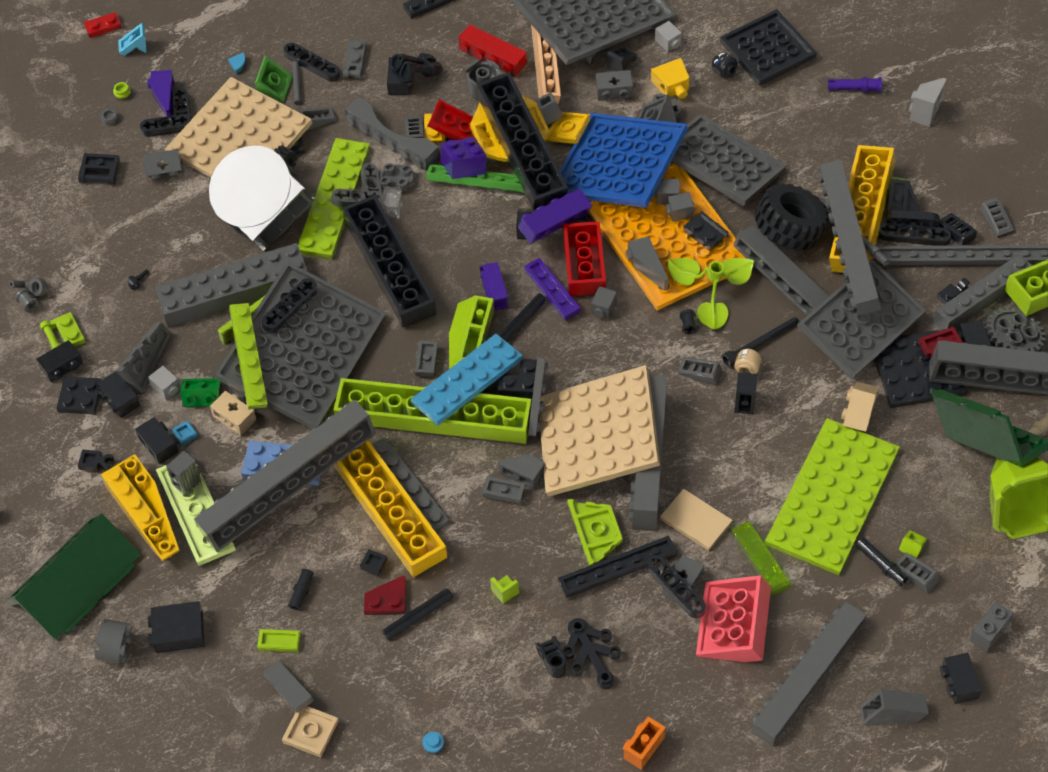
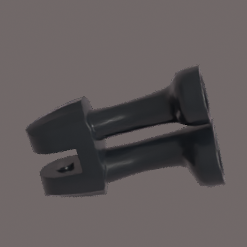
M420 53L418 57L394 54L390 61L392 70H400L399 76L402 82L411 81L414 73H422L427 77L441 74L443 71V67L439 62H436L435 57L426 53Z

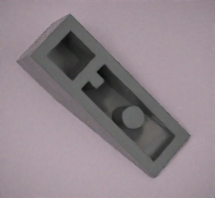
M649 236L628 242V250L625 251L627 260L631 261L635 269L664 291L668 290V277Z

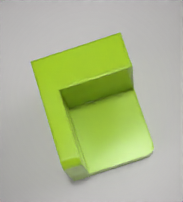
M507 575L499 581L494 577L490 579L492 592L503 604L519 594V582L516 579L512 581Z

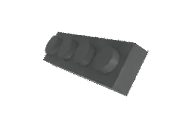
M537 358L528 435L536 436V432H540L541 421H538V413L543 412L544 402L540 401L541 393L545 394L546 382L542 381L543 374L548 372L549 364L545 363V358Z

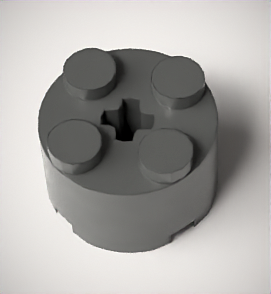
M476 60L470 63L466 69V88L468 93L478 99L476 83L499 76V66L491 60H486V62Z
M104 618L96 639L99 650H95V659L118 664L126 663L128 658L127 644L131 645L133 640L132 625Z

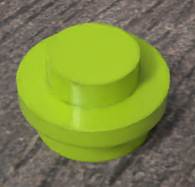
M119 82L114 86L113 93L115 97L123 99L130 95L131 89L126 83Z

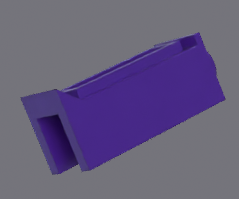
M498 262L481 265L480 277L486 297L494 299V311L509 308L507 302L508 295Z

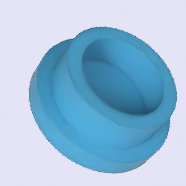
M429 732L424 736L422 743L426 751L436 753L442 749L444 740L441 734Z

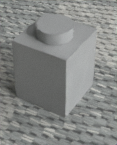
M670 21L655 29V41L667 52L681 45L682 33Z
M161 366L148 377L151 387L165 400L175 396L181 389L178 379L164 366Z

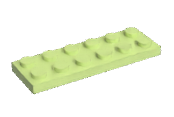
M166 465L156 469L198 566L236 551L233 542H231L219 552H216L205 539L194 520L201 511L208 509L214 504L201 473V482L193 490H190V493L183 495L172 485Z

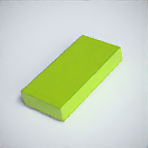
M260 629L257 649L258 651L299 652L301 632Z

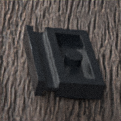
M702 211L700 215L695 216L683 226V231L708 251H711L721 243L725 237L727 238L729 233Z

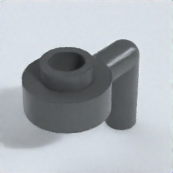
M33 278L31 281H9L10 288H27L33 296H44L47 292V283L43 278Z

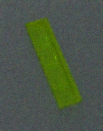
M747 521L732 528L731 533L759 576L761 575L771 586V594L774 595L790 587V582L751 523Z

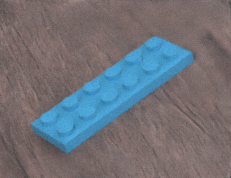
M494 334L411 398V402L436 425H440L523 360L522 354L500 336Z

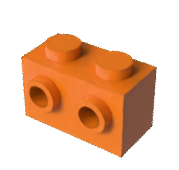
M648 716L643 723L641 722L638 725L634 736L624 744V759L642 770L665 739L666 727Z

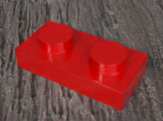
M116 12L84 22L89 38L122 28Z

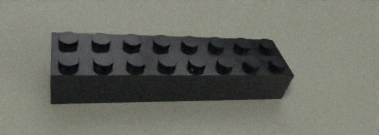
M510 72L476 83V95L533 210L542 205L547 206L555 198L560 199L564 197L568 192V187Z
M376 195L343 207L344 222L402 328L436 315L435 300Z

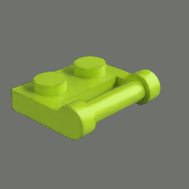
M71 312L53 320H45L40 323L41 330L45 332L52 346L51 350L60 345L52 331L54 328L58 329L64 342L70 340L74 347L86 343Z

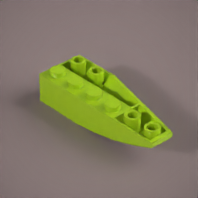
M475 295L458 303L449 332V369L486 341L494 315L493 298Z

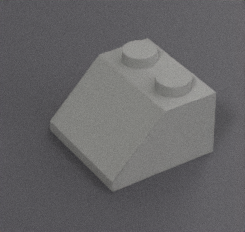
M945 78L920 84L918 90L913 91L911 101L913 102L908 111L911 113V121L930 127L942 103L946 84Z

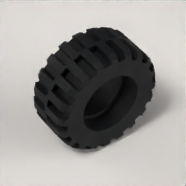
M780 183L766 190L755 211V221L758 229H761V233L764 236L766 235L768 240L777 243L776 245L780 247H786L788 250L795 249V251H801L803 249L805 251L813 248L819 242L829 223L828 210L825 209V204L820 202L819 198L811 194L812 192L802 189L803 187Z

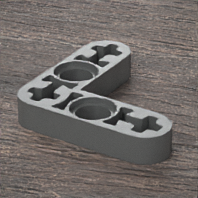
M365 163L360 171L363 190L335 189L330 198L331 203L337 207H345L358 202L352 198L353 196L363 200L376 195L381 204L383 194L377 167L372 163ZM372 183L376 188H371L367 184Z

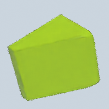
M909 530L903 538L899 550L917 558L928 539Z

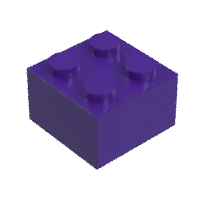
M475 137L449 140L441 143V162L451 179L486 174L487 155Z

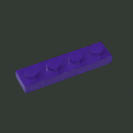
M540 258L524 266V271L564 320L580 313L579 305Z

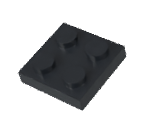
M64 376L56 408L57 411L61 413L96 415L100 397L97 392L99 391L97 383L102 379Z

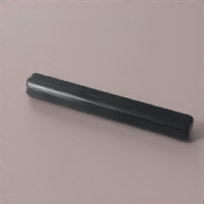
M538 293L498 336L508 342L546 301L545 296Z
M445 588L382 630L383 636L390 640L451 600L453 598L452 592Z

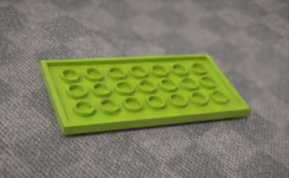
M826 418L764 545L839 576L900 447Z

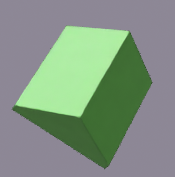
M265 56L255 81L256 90L282 103L285 100L293 75Z

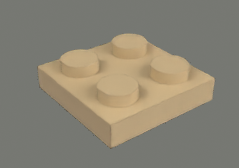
M306 706L298 713H295L282 738V742L321 758L339 720L335 716Z

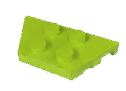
M573 499L567 500L589 566L600 562L623 543V538L611 505H598L587 501L583 504L574 502Z

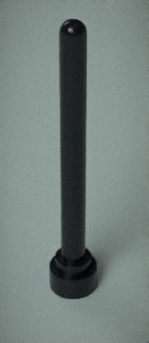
M793 317L736 351L728 350L721 355L722 361L727 367L735 365L737 355L741 350L755 349L798 324V318Z

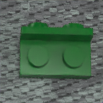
M215 378L183 379L180 390L182 406H211L220 396L222 382Z

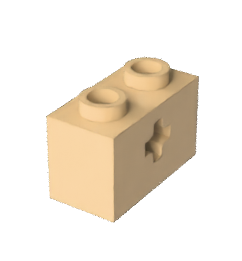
M224 391L210 406L213 417L240 436L256 421L255 410H248L247 404L241 402L235 394L231 395L227 391Z

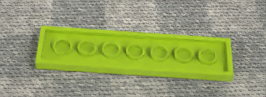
M335 138L315 195L316 200L311 206L298 243L302 255L333 259L345 222L342 211L343 207L334 206L330 198L335 189L357 188L361 177L360 171L366 162L370 150V143Z

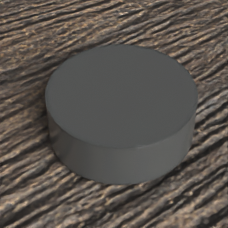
M112 108L105 109L100 114L102 123L107 126L114 125L119 120L117 111Z

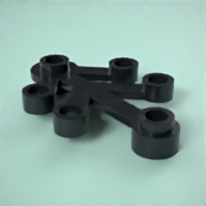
M581 618L571 620L568 624V632L571 636L567 645L562 649L565 658L572 659L574 657V648L578 639L582 644L576 662L571 665V673L574 676H581L584 672L583 666L588 656L598 674L597 685L601 689L611 688L614 677L611 672L605 670L597 653L609 656L612 660H617L621 656V649L618 646L607 647L591 642L588 636L598 638L603 643H608L612 639V632L609 629H602L600 631L588 627L587 622ZM575 626H581L582 628L576 629ZM603 634H608L609 637H608V638H604V637H602V635H603ZM566 650H571L572 653H571V654H566L565 651H566ZM612 651H617L618 654H617V655H613L611 652H612ZM575 667H580L581 670H580V671H575L574 668H575ZM607 676L609 679L603 680L602 677Z

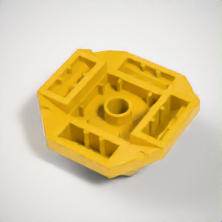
M522 96L544 141H546L550 131L537 103ZM479 103L470 123V129L487 155V158L508 162L509 160Z

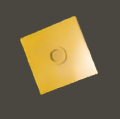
M562 112L564 117L556 122H552L546 141L578 144L591 117L589 114Z

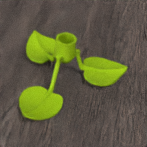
M678 258L668 260V269L674 281L685 286L692 285L695 278L699 279L707 273L708 279L713 282L711 303H702L698 307L697 316L702 324L710 329L717 330L724 326L728 318L726 305L715 303L717 282L722 277H727V280L735 285L746 283L751 276L754 260L731 258L722 263L713 261L710 263L709 268L706 267L700 273L698 262L690 258Z

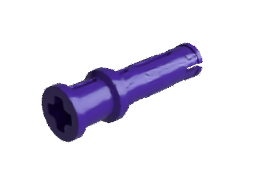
M882 77L828 79V90H861L863 93L867 91H878V93H881Z

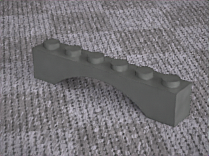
M359 96L345 108L346 121L350 125H354L363 133L369 134L377 142H381L390 150L399 153L404 159L412 161L417 167L427 171L430 164H434L440 158L438 145L427 138L406 137L389 130L377 119L373 112L372 104Z

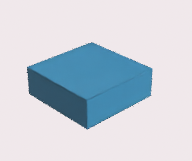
M188 420L171 429L172 434L181 446L198 437Z

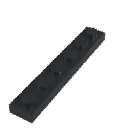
M666 536L558 578V583L565 598L646 568L648 559L653 555H660L665 560L677 556V550L670 537Z

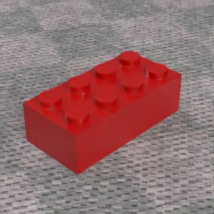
M600 221L563 224L568 293L571 297L595 295L599 286L606 288Z

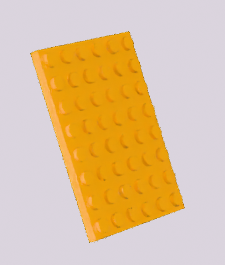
M674 163L669 165L662 179H679V194L690 193L694 204V217L700 215L702 211L729 232L728 237H725L711 251H708L683 231V226L693 218L672 222L670 215L666 214L665 205H657V197H652L647 208L589 200L592 204L588 213L594 222L600 221L601 233L657 311L713 285V282L708 279L707 273L699 279L695 278L694 283L690 286L678 284L669 273V259H693L698 262L701 273L706 267L709 268L710 263L713 261L722 263L731 258H745L733 246L736 239L686 171ZM649 236L668 277V290L664 291L635 269L631 261L627 260L625 251L628 250V242ZM722 277L718 282L726 279L727 277Z

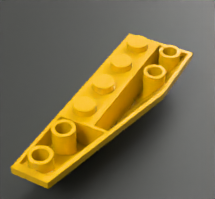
M135 454L101 474L106 488L162 562L180 551L156 483Z

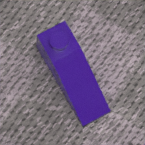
M172 70L151 71V77L148 78V88L152 90L153 97L164 115L172 116V92L174 91L175 82Z

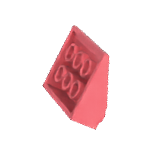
M761 575L705 582L703 600L706 604V610L700 620L696 650L698 657L737 662L763 660L771 586Z

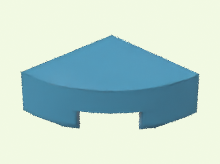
M244 53L228 59L230 66L236 74L243 70V66L246 63Z

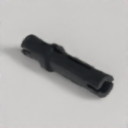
M865 537L857 542L856 548L883 571L882 573L885 576H889L900 587L907 582L909 577L896 566L897 564L887 559Z

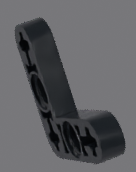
M177 88L172 92L174 115L146 119L140 123L142 135L152 137L179 133L191 121L189 97L186 89ZM179 108H186L183 112L177 111ZM165 123L170 124L167 128L161 127Z

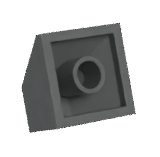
M668 95L644 105L638 117L641 119L676 123L674 110Z

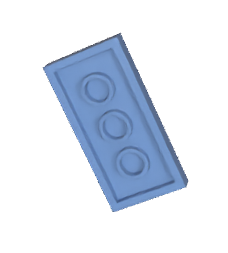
M249 441L241 472L242 478H248L250 475L255 474L266 463L273 461L282 451L289 449L293 445ZM321 475L308 485L319 486Z

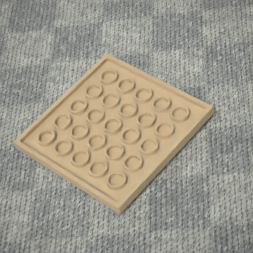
M230 77L165 148V151L179 149L181 162L211 178L218 164L228 154L239 148L263 146L274 151L275 148L278 149V146L283 145L290 149L312 125V120Z
M646 365L540 397V401L544 402L543 412L539 413V420L541 421L542 455L545 462V491L548 497L660 466L649 370Z

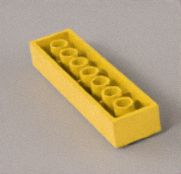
M858 145L848 186L861 234L872 245H876L889 191L890 179L892 178L895 166L894 148ZM836 237L834 238L829 257L831 272L843 273L846 265H841L839 255L842 254V251L838 252L835 241L839 240V238ZM865 248L868 261H870L872 257L868 254V250Z
M369 440L334 465L337 472L413 578L447 558L445 544Z

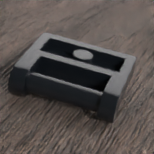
M84 153L78 175L79 183L91 181L108 182V184L115 185L120 163L119 155ZM87 172L109 173V175L87 174Z

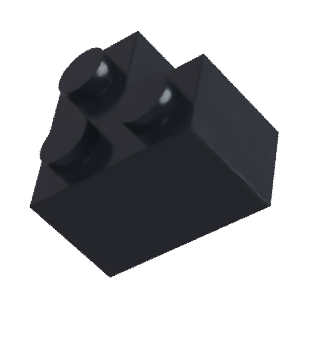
M521 360L519 375H502L499 378L498 395L531 399L532 402L537 360Z

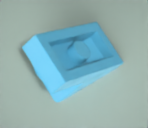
M143 23L118 40L120 54L125 56L135 48L146 53L145 26Z

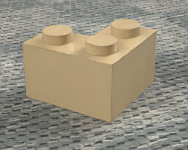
M856 382L855 386H851L846 401H849L848 408H844L841 417L844 420L843 426L867 431L880 387Z

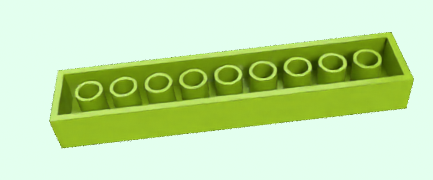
M345 378L340 380L333 410L334 415L346 404L356 400L369 414L373 427L522 444L527 443L532 405L531 399L479 393L440 425H436L411 402V398L426 387Z

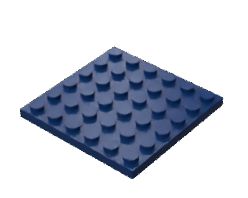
M591 113V120L578 144L573 145L559 170L568 187V192L581 189L588 200L647 208L688 130L687 124Z

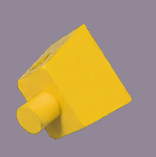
M681 58L651 69V82L663 94L669 97L677 95L679 99H684L688 95L687 90L689 89L690 79Z

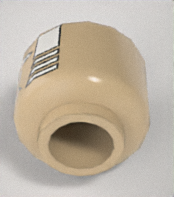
M743 349L738 353L734 367L740 373L750 372L757 374L762 358L753 349Z

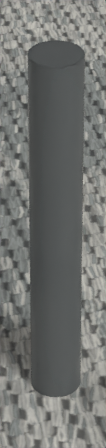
M294 61L292 62L294 104L300 105L299 63Z

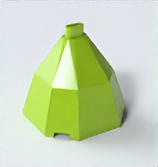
M1036 457L1025 466L1020 467L1003 459H996L990 476L989 492L992 525L996 531L1005 532L1011 539L1048 531V462L1040 457Z

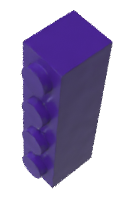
M581 189L574 192L571 190L560 199L555 198L547 206L542 205L531 214L528 212L523 215L518 228L529 243L532 244L563 228V224L572 223L588 215L592 204Z

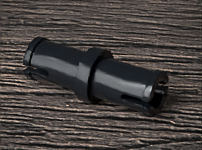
M301 570L298 582L293 586L294 592L288 604L289 608L297 611L301 609L305 595L309 592L308 587L314 575L311 570Z

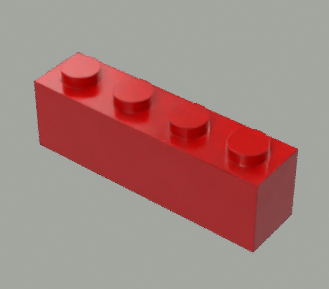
M470 24L458 37L459 49L484 62L491 60L499 66V69L505 73L510 72L515 77L527 64L526 51Z

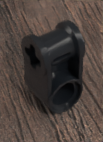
M552 636L550 640L541 644L539 642L535 643L538 655L550 676L554 678L564 676L566 673V658L556 636ZM556 663L561 664L560 666H553Z

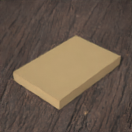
M685 489L679 493L660 516V520L708 551L732 524V519Z

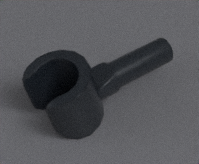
M147 269L136 277L133 275L128 277V286L131 290L139 288V280L149 273Z

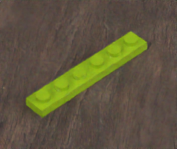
M249 303L232 304L229 306L247 408L248 410L267 408V397Z

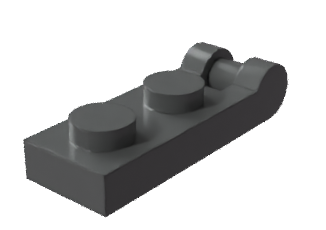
M349 39L343 78L355 77V79H361L367 46L366 40Z

